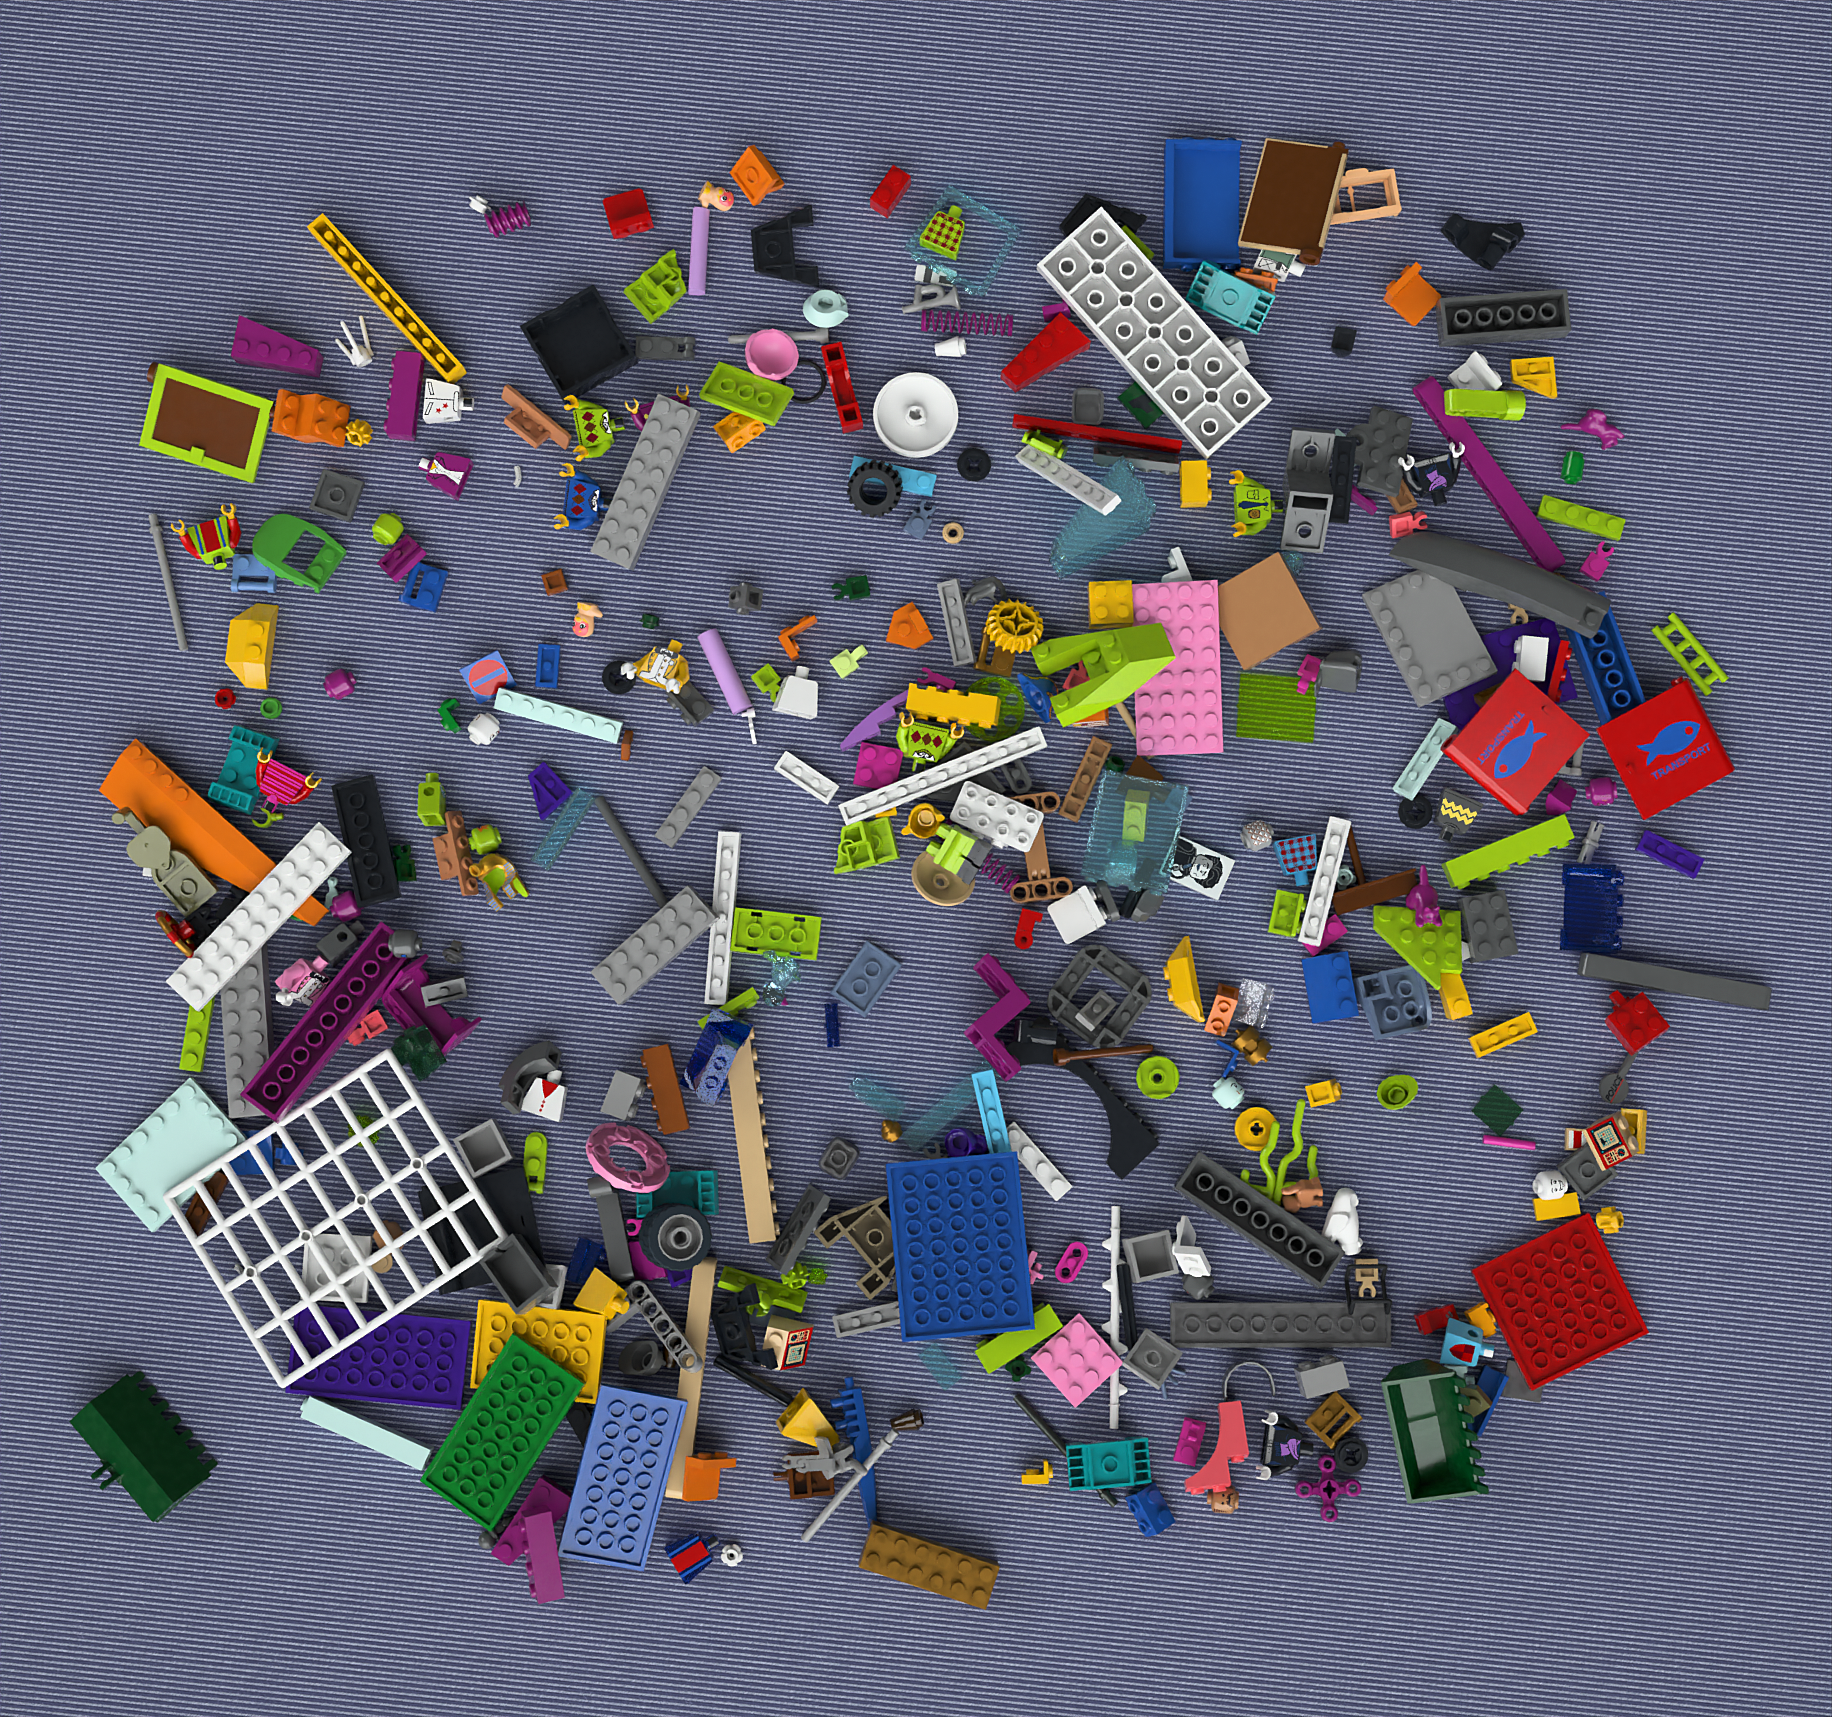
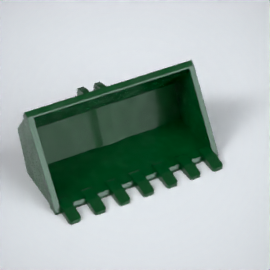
M1427 1358L1392 1367L1386 1378L1381 1380V1386L1407 1504L1489 1494L1488 1486L1479 1481V1476L1483 1477L1486 1475L1485 1470L1475 1462V1459L1482 1458L1481 1452L1473 1447L1471 1441L1475 1442L1478 1440L1477 1433L1468 1429L1467 1423H1474V1418L1472 1414L1464 1411L1463 1405H1470V1399L1460 1392V1387L1465 1388L1467 1386L1465 1379L1458 1376L1455 1370L1444 1367Z
M138 1371L131 1377L126 1374L113 1386L91 1400L69 1422L101 1459L100 1462L103 1464L91 1475V1478L93 1480L97 1479L107 1470L112 1475L101 1483L100 1489L103 1491L117 1481L119 1485L125 1488L152 1522L159 1523L211 1476L209 1472L218 1463L214 1458L204 1465L198 1460L197 1457L206 1450L205 1447L199 1444L192 1450L189 1449L185 1442L192 1438L194 1434L190 1429H187L180 1435L174 1431L173 1428L181 1422V1418L178 1415H174L167 1421L164 1419L161 1413L169 1407V1404L166 1400H163L154 1406L149 1401V1398L156 1394L157 1389L151 1385L142 1392L136 1384L142 1381L145 1375L142 1371Z

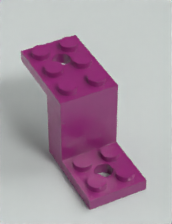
M987 953L976 963L973 969L1000 1001L963 1033L1002 1079L1007 1082L1022 1068L1019 1066V1060L1007 1052L1003 1041L995 1038L994 1035L1025 1009L1031 1001L1027 992L1019 989L1014 983L1015 979L1013 976L1000 967L999 960Z

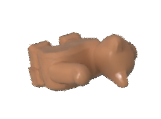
M1314 1177L1310 1180H1300L1295 1185L1281 1189L1282 1194H1284L1281 1200L1285 1211L1296 1213L1300 1208H1308L1315 1205L1323 1206V1200L1320 1198V1196H1323V1189L1319 1177Z

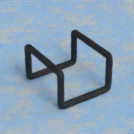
M1350 1264L1347 1266L1344 1281L1348 1313L1350 1315L1354 1312L1355 1303H1384L1385 1314L1389 1315L1392 1300L1387 1299L1385 1285L1387 1265ZM1351 1269H1383L1381 1274L1383 1299H1353L1351 1301L1349 1286Z

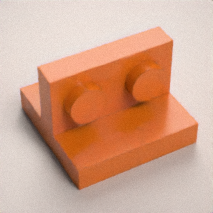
M755 145L748 146L729 172L753 206L760 204L766 194L781 189L785 184L762 151H759Z

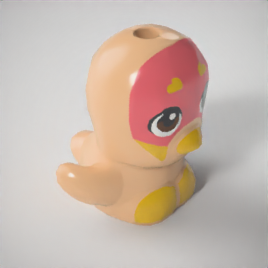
M706 181L701 189L698 200L703 208H707L710 203L720 211H728L734 203V195L729 190L722 187L715 188L713 184Z
M577 602L578 614L575 615L572 629L577 636L588 637L594 631V617L601 618L603 614L597 604Z

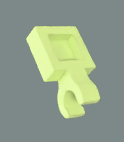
M860 645L851 654L846 649L829 662L839 676L844 679L859 668L857 661L867 655L868 652L863 645Z

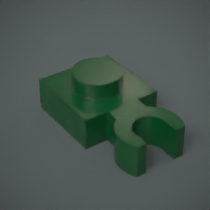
M867 575L848 578L844 586L839 583L832 585V590H841L840 595L834 596L835 601H840L848 595L850 601L871 597Z
M400 845L393 846V854L397 859L394 860L398 882L417 881L415 859H409L411 846L404 845L403 852Z

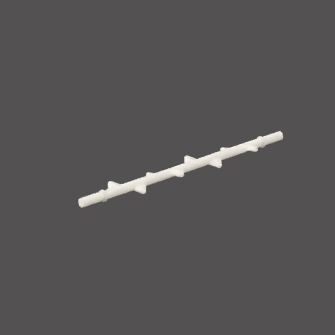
M1111 1206V1238L1102 1242V1246L1111 1251V1278L1102 1283V1287L1111 1292V1320L1102 1325V1330L1110 1334V1347L1119 1356L1127 1352L1128 1347L1119 1342V1313L1122 1310L1116 1266L1126 1262L1120 1259V1206ZM1119 1368L1110 1375V1404H1108L1110 1406V1429H1118L1119 1396L1127 1392V1387L1119 1383Z

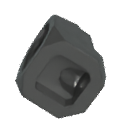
M1145 888L1131 915V919L1136 923L1146 922L1149 917L1156 915L1164 897Z

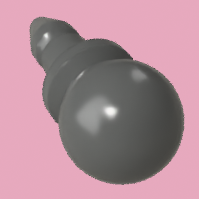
M511 1515L503 1519L493 1531L482 1532L478 1538L480 1547L483 1549L492 1548L496 1540L500 1539L499 1534L509 1526L514 1516Z

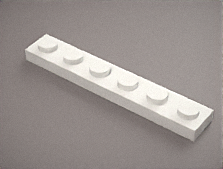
M1332 816L1329 817L1298 937L1299 942L1320 946L1351 821Z

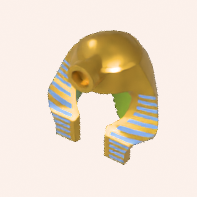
M498 853L488 854L478 864L474 863L469 867L471 875L478 877V880L482 881L486 893V903L493 907L496 912L504 906L496 896L501 886L510 899L518 893L524 897L529 895V891L519 877L514 864L503 855Z

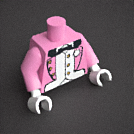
M320 954L313 962L304 958L298 959L275 980V983L282 990L276 994V1000L281 1002L282 1005L290 1006L293 999L311 1007L325 991L326 985L329 982V977L323 971L329 964V961Z

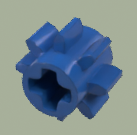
M282 1142V1148H276L275 1158H280V1164L297 1165ZM298 1149L303 1156L304 1149Z

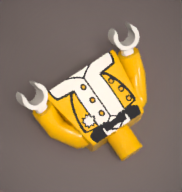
M672 639L667 650L656 646L640 660L632 664L624 663L621 666V674L627 673V678L633 679L634 673H637V676L645 683L665 689L667 692H674L675 694H679L681 687L690 679L688 661L679 654L683 644Z

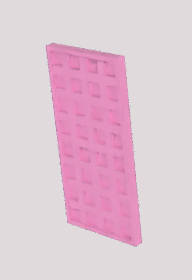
M1218 580L1132 584L1133 627L1162 623L1176 656L1172 662L1135 691L1137 755L1224 753Z

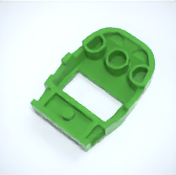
M278 514L269 518L258 530L252 542L253 554L262 565L268 566L275 572L276 576L282 579H289L301 587L304 584L313 587L314 591L318 594L347 554L346 550L321 528L289 514ZM307 530L324 540L325 545L305 573L301 574L283 563V561L304 531Z

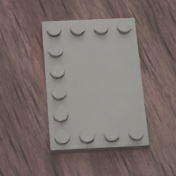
M1416 570L1362 594V599L1418 708L1497 673L1498 670L1454 586L1420 570Z

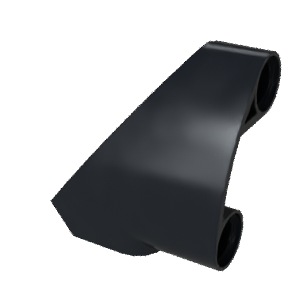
M1454 213L1441 228V233L1459 251L1487 270H1493L1505 253L1512 252L1525 236L1521 222L1508 224L1482 223L1466 220Z

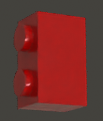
M892 165L870 197V208L888 219L911 186V176L895 165Z

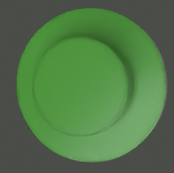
M266 698L261 703L260 711L264 717L275 719L282 712V704L276 698Z

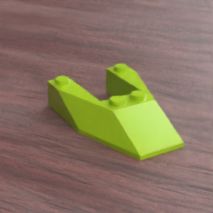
M1162 623L1049 639L1031 648L1035 662L1043 676L1051 675L1082 660L1084 662L1090 680L1050 698L1055 714L1063 727L1124 701L1176 658Z

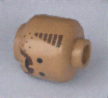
M1234 1485L1226 1487V1491L1213 1492V1489L1212 1491L1208 1490L1207 1504H1211L1213 1512L1232 1514L1234 1509H1238L1239 1491H1236Z

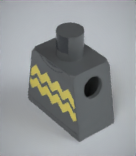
M1448 788L1441 790L1434 818V824L1442 827L1438 839L1450 843L1454 833L1461 836L1465 834L1484 804Z

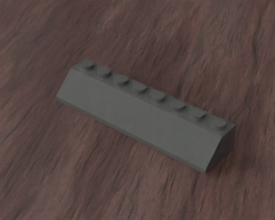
M1200 1151L1191 1160L1172 1187V1190L1316 1289L1323 1288L1345 1254L1344 1250Z

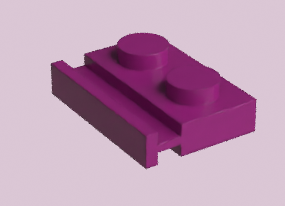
M406 534L377 564L397 583L427 553Z

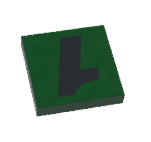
M1134 382L1117 398L1145 430L1164 414L1137 382Z

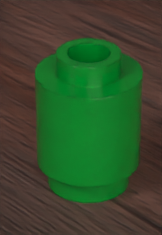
M1576 451L1566 452V456L1563 457L1560 476L1564 483L1577 484L1578 481L1582 480L1585 463L1583 453Z

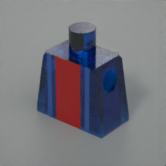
M697 1531L666 1544L664 1550L686 1585L713 1562L714 1555L711 1550L721 1545L715 1533L703 1539L701 1533Z

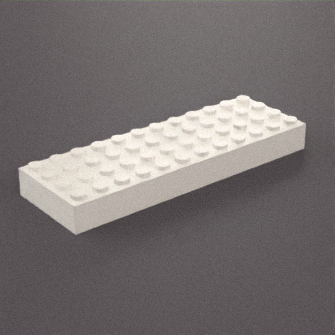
M1102 207L1037 264L1039 273L1205 460L1272 401V398Z

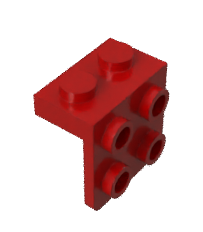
M638 188L603 199L613 239L625 238L631 234L645 232L654 228L642 189Z

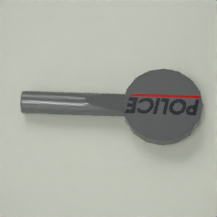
M1639 1051L1632 1056L1628 1053L1617 1073L1607 1074L1600 1080L1599 1093L1605 1102L1617 1104L1624 1101L1627 1097L1629 1087L1625 1076Z

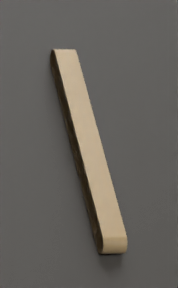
M705 1257L699 1265L693 1267L685 1335L702 1357L703 1365L696 1373L680 1369L677 1398L687 1399L688 1404L666 1484L665 1497L682 1499L686 1456H694L717 1268V1258ZM694 1356L687 1359V1366H691L694 1363Z

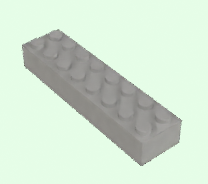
M658 393L590 552L634 571L701 413Z
M267 942L220 989L229 1118L266 1116L240 1094L275 1052Z

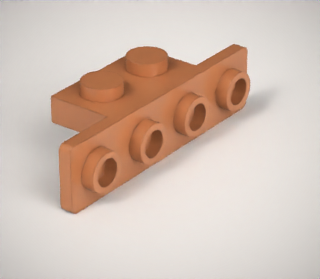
M509 384L504 386L501 398L515 409L505 417L504 424L535 449L549 437L564 450L569 447L572 436L566 429L560 427L549 415L539 410L533 402L528 401L517 389L512 388Z
M447 811L444 815L448 833L432 838L441 880L458 877L462 896L479 894L476 877L472 876L469 871L473 861L462 812Z

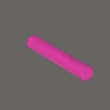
M1483 1135L1484 1144L1535 1150L1536 1146L1534 1141Z

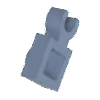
M925 500L920 503V513L913 511L903 529L904 532L921 541L932 524V520L928 519V517L932 516L936 511L935 505H933L931 510L926 511L924 509L926 505Z

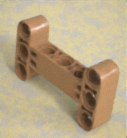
M1054 792L1007 797L1022 804L1030 800L1035 805L1034 809L1043 814L1055 812L1060 805V798ZM1048 797L1053 798L1056 802V805L1052 808H1048L1044 804V800ZM1042 822L1030 851L1024 852L1028 882L1017 883L1010 890V899L1016 904L1060 899L1068 896L1072 891L1073 885L1068 878L1050 877ZM1059 882H1064L1068 885L1066 893H1060L1057 890L1056 885ZM1038 885L1045 886L1047 894L1044 896L1037 895L1035 887ZM1022 888L1026 896L1023 899H1017L1013 894L1015 889Z

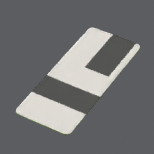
M917 265L915 281L953 287L957 271Z

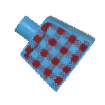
M1312 834L1272 843L1283 875H1294L1297 887L1308 885L1307 872L1317 869L1316 835Z

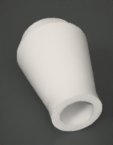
M956 336L941 343H936V356L962 357V355L967 353L965 338Z

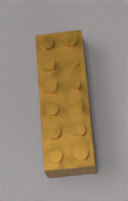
M874 1520L871 1522L858 1561L859 1568L984 1610L987 1608L1000 1568L999 1563Z

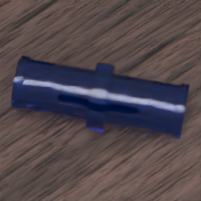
M838 1003L824 1004L826 1019L824 1028H826L827 1048L833 1047V1038L834 1047H841L839 1035L841 1023L838 1022Z

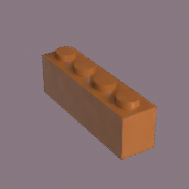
M670 1044L642 1050L643 1055L640 1056L643 1069L647 1068L649 1076L645 1078L648 1089L653 1091L654 1097L651 1098L653 1110L658 1111L659 1119H656L659 1132L663 1131V1135L691 1129Z

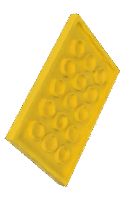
M479 1299L470 1388L478 1389L510 1336L516 1332L586 1382L575 1402L595 1404L602 1378L607 1317L600 1313L561 1308L549 1309L536 1306L525 1315L515 1314L508 1302Z

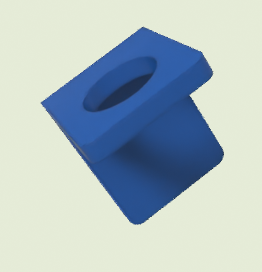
M1217 1039L1214 1042L1216 1045L1232 1053L1221 1074V1077L1225 1078L1228 1072H1233L1237 1066L1238 1060H1236L1239 1051Z

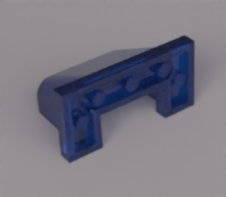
M713 1007L679 1084L695 1091L698 1099L713 1107L716 1102L719 1103L729 1082L725 1080L737 1052L746 1044L753 1025Z

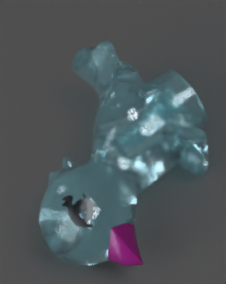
M774 950L765 951L762 956L771 962L772 982L765 981L766 985L762 986L763 1000L770 1007L789 1005L786 1000L785 989L793 980L798 982L802 980L798 971L800 967L790 956L783 960L780 956L776 955Z

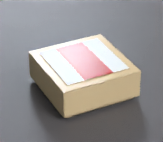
M1565 1128L1564 1150L1576 1151L1587 1142L1582 1132L1584 1129Z

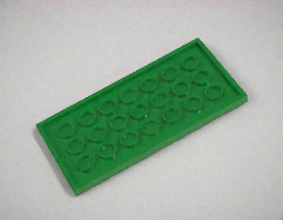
M516 1332L512 1333L420 1481L490 1532L493 1531L586 1382Z

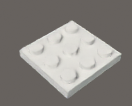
M320 1233L317 1235L316 1241L338 1276L358 1264L341 1234ZM352 1235L365 1257H369L372 1252L373 1236ZM305 1243L302 1281L310 1294L329 1283L330 1279L309 1245ZM362 1271L343 1284L354 1302L367 1303L369 1279L365 1272ZM336 1289L319 1299L321 1301L344 1302Z

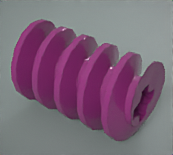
M524 200L522 207L518 202H515V209L507 205V212L500 207L499 215L492 210L491 218L486 213H483L490 233H493L496 238L499 237V231L507 235V228L515 232V225L519 229H523V222L528 227L531 226V218Z

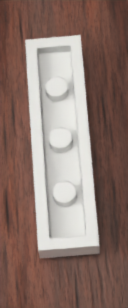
M1015 1122L1011 1123L1007 1127L1012 1152L1017 1151L1020 1162L1053 1199L1058 1201L1072 1188V1185Z

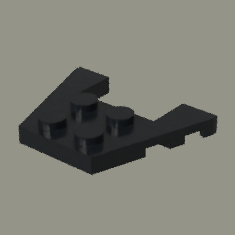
M1085 194L1059 225V229L1067 238L1102 207L1115 223L1119 221L1136 234L1146 222L1147 216L1141 213L1139 215L1125 207L1120 208L1112 205L1111 202Z
M812 205L805 206L800 211L791 212L786 217L770 221L751 230L755 274L819 287L818 266L795 267L792 228L814 226Z
M752 1283L744 1287L742 1291L735 1294L733 1298L723 1303L710 1314L722 1356L741 1362L749 1361L752 1362V1365L766 1366V1369L773 1370L778 1367L774 1349L757 1350L755 1336L749 1321V1314L745 1307L760 1303L756 1283Z

